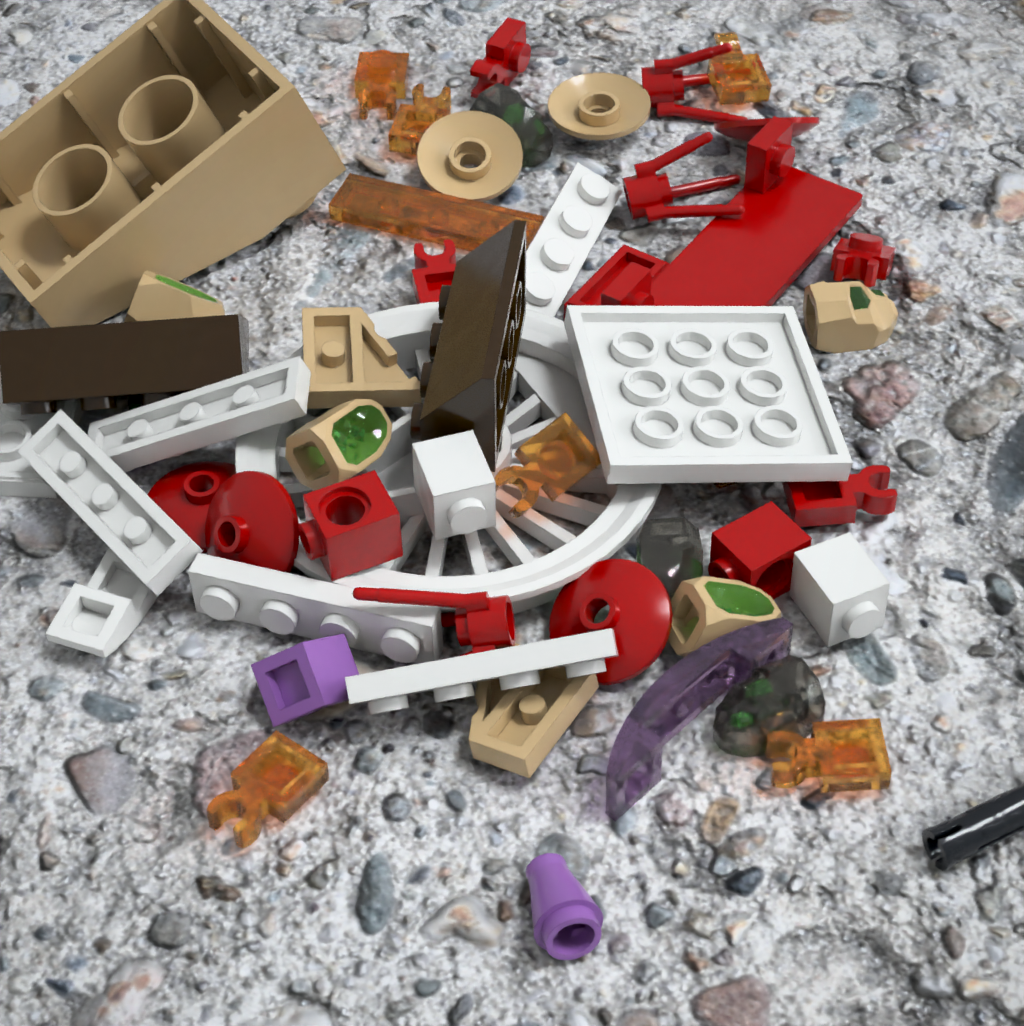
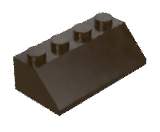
M512 221L457 261L452 284L441 286L439 320H443V322L433 323L430 334V358H434V361L424 362L421 371L420 396L425 398L424 403L415 402L411 414L410 435L413 440L425 441L473 430L491 472L496 471L526 316V221Z
M239 314L0 331V373L3 404H20L21 415L57 413V401L80 400L81 411L117 408L116 397L139 395L140 406H145L176 396L175 393L188 392L249 372L248 320Z

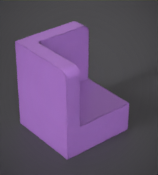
M344 633L301 642L251 664L273 727L290 723L330 705L349 701L345 677L360 675Z

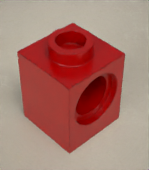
M375 470L303 494L306 522L298 524L299 536L308 558L311 561L320 558L331 581L403 556L400 514Z
M770 501L712 532L710 563L708 565L709 576L745 582L761 589L774 600L790 591L794 552L810 547L812 538L778 506Z

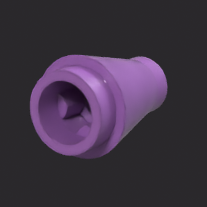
M546 853L534 858L528 864L525 874L530 887L533 932L536 943L541 948L547 950L552 957L559 960H573L585 956L598 945L601 939V927L603 924L601 909L569 870L565 859L561 855Z

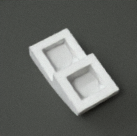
M108 548L87 586L74 583L45 635L48 641L106 658L136 629L158 596Z

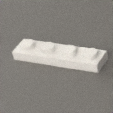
M580 163L576 164L526 250V309L555 317L623 190L608 182L604 177L594 173Z
M297 356L91 422L87 435L126 473L147 464L170 457L181 456L192 450L224 440H232L253 431L276 424L287 423L295 418L305 416L307 413L311 371L302 358Z
M60 409L17 451L157 596L194 561L197 553L203 552L63 410Z
M197 553L188 570L196 612L207 614L217 620L238 621L267 628L281 635L294 634L311 639L344 633L350 648L384 655L401 663L414 662L419 664L439 660L443 650L440 607L356 600L352 594L355 589L353 587L202 553Z
M610 628L345 677L349 704L367 702L369 715L409 708L407 695L433 690L435 703L475 696L473 683L499 678L501 691L541 684L538 671L565 666L567 679L607 672L605 659L619 655L614 630Z

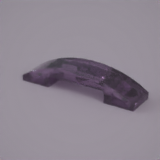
M782 617L755 623L722 635L685 656L649 687L625 719L611 750L606 771V815L617 821L661 781L662 747L726 690L744 702L749 703L789 667L793 623Z

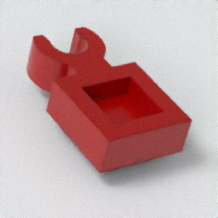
M507 17L486 42L485 58L483 60L477 59L470 69V75L479 78L477 85L471 91V97L491 102L499 89L506 90L518 73L521 74L526 70L531 55V47L526 43V22Z
M866 233L850 234V239L841 238L833 250L830 271H834L833 280L842 282L845 278H852L864 281V285L867 287L875 286L876 279L886 280L889 275L896 247L883 245V238Z
M451 239L443 240L444 252L439 255L425 253L422 243L414 245L415 269H412V283L417 304L439 302L441 286L452 284L456 266V248Z
M884 465L868 466L862 469L859 474H849L848 481L782 482L791 519L799 527L855 523L857 509H862L873 515H887L895 511L898 495L896 489H888L890 468Z

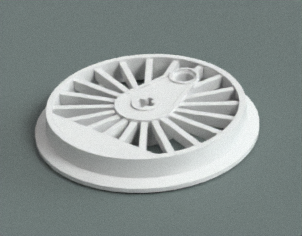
M439 302L400 306L369 314L368 317L374 323L375 332L379 336L386 338L397 352L398 366L402 370L417 368L418 376L421 380L423 363L434 361V358H430V334L433 323L443 322V320H439ZM526 309L509 402L517 390L526 400L506 415L496 471L491 472L496 485V526L485 528L514 567L488 573L476 530L472 533L461 534L472 575L442 576L448 537L435 540L434 536H432L425 575L399 572L424 532L431 531L414 488L412 443L421 442V440H413L410 435L413 407H390L398 417L396 421L389 417L392 423L391 440L379 459L351 477L353 478L373 470L376 471L400 514L403 556L331 581L320 558L312 561L308 558L299 536V547L296 559H294V566L309 578L353 588H392L461 594L487 591L489 597L508 595L512 603L513 613L515 614L557 598L564 585L578 579L596 562L610 559L642 526L654 507L662 488V483H606L564 321ZM303 346L285 360L300 356L303 360ZM322 408L307 409L305 416L295 418L287 423L276 424L238 436L235 450L236 474L243 471H259L267 473L279 481L280 472H293L285 458L286 438L308 422L318 418L314 415ZM540 417L544 420L538 424L528 427L530 424H532ZM332 430V437L335 440L337 433ZM356 430L349 437L350 448H358L365 442V431ZM580 463L584 468L563 466ZM301 483L283 485L289 493L295 508L304 507L303 494L314 491ZM555 490L606 494L611 501L608 506H604ZM533 509L589 527L576 537ZM298 517L299 524L306 522V518L300 520ZM502 517L554 551L535 559ZM440 607L441 613L455 612L456 608Z

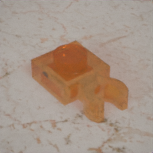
M388 50L359 52L354 84L355 97L358 98L360 119H367L368 112L373 108L386 109L387 120H394L396 118V99H406L410 73L409 53H393Z
M417 84L413 88V105L400 104L389 131V151L417 156L418 145L425 131L440 118L451 114L450 87H443L442 93L437 97H426L424 95V84Z
M565 412L516 450L514 455L523 467L513 465L500 470L494 477L496 491L505 484H513L520 489L522 499L508 512L512 518L520 517L527 513L535 504L539 496V489H542L553 502L601 465L599 453Z
M880 718L812 722L810 738H803L797 733L783 730L767 734L766 758L785 757L791 760L788 762L772 763L770 782L773 787L792 788L801 784L806 778L818 777L821 793L889 789L892 771Z
M276 730L230 773L233 791L223 792L209 803L206 810L209 827L216 831L228 819L242 818L233 827L235 844L241 849L248 847L259 837L262 830L261 821L268 814L285 823L329 780L327 762Z

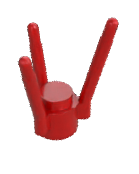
M730 43L708 47L671 59L654 60V67H641L642 86L650 96L651 108L657 107V117L678 116L713 123L748 119L744 116L675 104L674 101L684 100V87L752 79L755 73L753 70L747 69L683 76L682 69L675 70L729 53L732 50Z
M705 132L692 140H688L653 160L634 164L636 175L622 178L626 202L632 220L647 217L648 223L666 218L741 215L744 213L745 208L741 204L669 206L673 205V198L737 185L741 182V177L738 174L670 187L666 173L656 175V171L711 142L713 135L710 132Z
M357 587L352 592L356 600L456 608L455 612L441 613L442 627L456 626L457 637L461 647L472 645V651L459 656L515 646V620L512 603L508 595L489 597L487 591L461 594Z

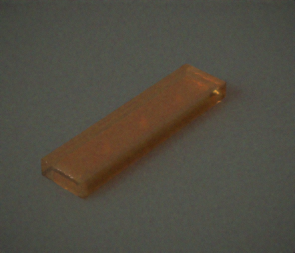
M349 173L329 203V215L332 220L444 245L443 240L451 239L455 244V248L467 251L474 250L514 220L526 221L527 250L546 217Z

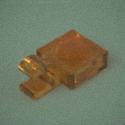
M735 32L715 33L714 40L717 45L724 43L732 45L731 52L709 59L707 75L719 104L742 105L745 103L769 101L772 85L758 53L743 54Z

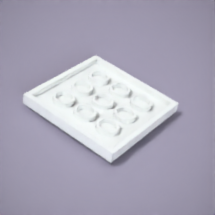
M567 305L564 326L607 484L848 481L853 461L793 306Z

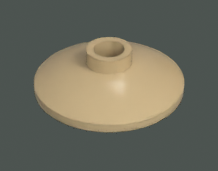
M587 73L572 77L559 84L552 91L548 99V115L552 123L566 134L587 140H609L626 136L639 129L647 121L651 111V100L646 89H643V86L633 79L613 73Z
M461 111L440 118L425 131L418 145L417 163L423 180L435 193L456 202L477 203L493 199L513 185L522 168L523 150L518 135L504 120L485 112ZM466 164L477 165L474 168H465L463 166Z

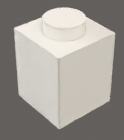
M473 430L412 443L414 488L435 540L459 534H468L476 530L496 526L495 480Z
M850 532L794 552L790 596L827 647L851 638L865 637L884 625L890 583Z

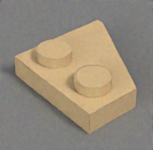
M361 307L302 308L303 361L311 371L307 409L334 408L354 399H372L383 407H413L415 402L421 403L420 381L416 376L408 378L398 366L397 352L386 338L379 336L375 332L374 323Z
M565 666L538 671L541 684L503 691L500 688L499 678L477 682L475 699L478 710L472 716L468 738L473 758L530 778L599 688L596 674L567 679Z

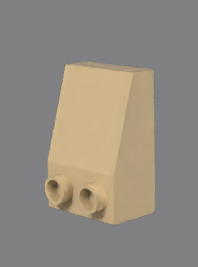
M163 0L0 132V268L51 328L95 325L130 307L145 270L167 276L176 281H181L264 238L284 220L304 212L313 203L317 193L344 172L346 168L296 87L203 0Z

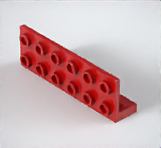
M774 116L747 143L744 187L727 204L743 205L745 208L744 213L741 215L715 217L652 283L651 269L631 262L601 292V305L772 306L861 207L863 195L793 168L792 164L795 158V148L791 146L793 123Z

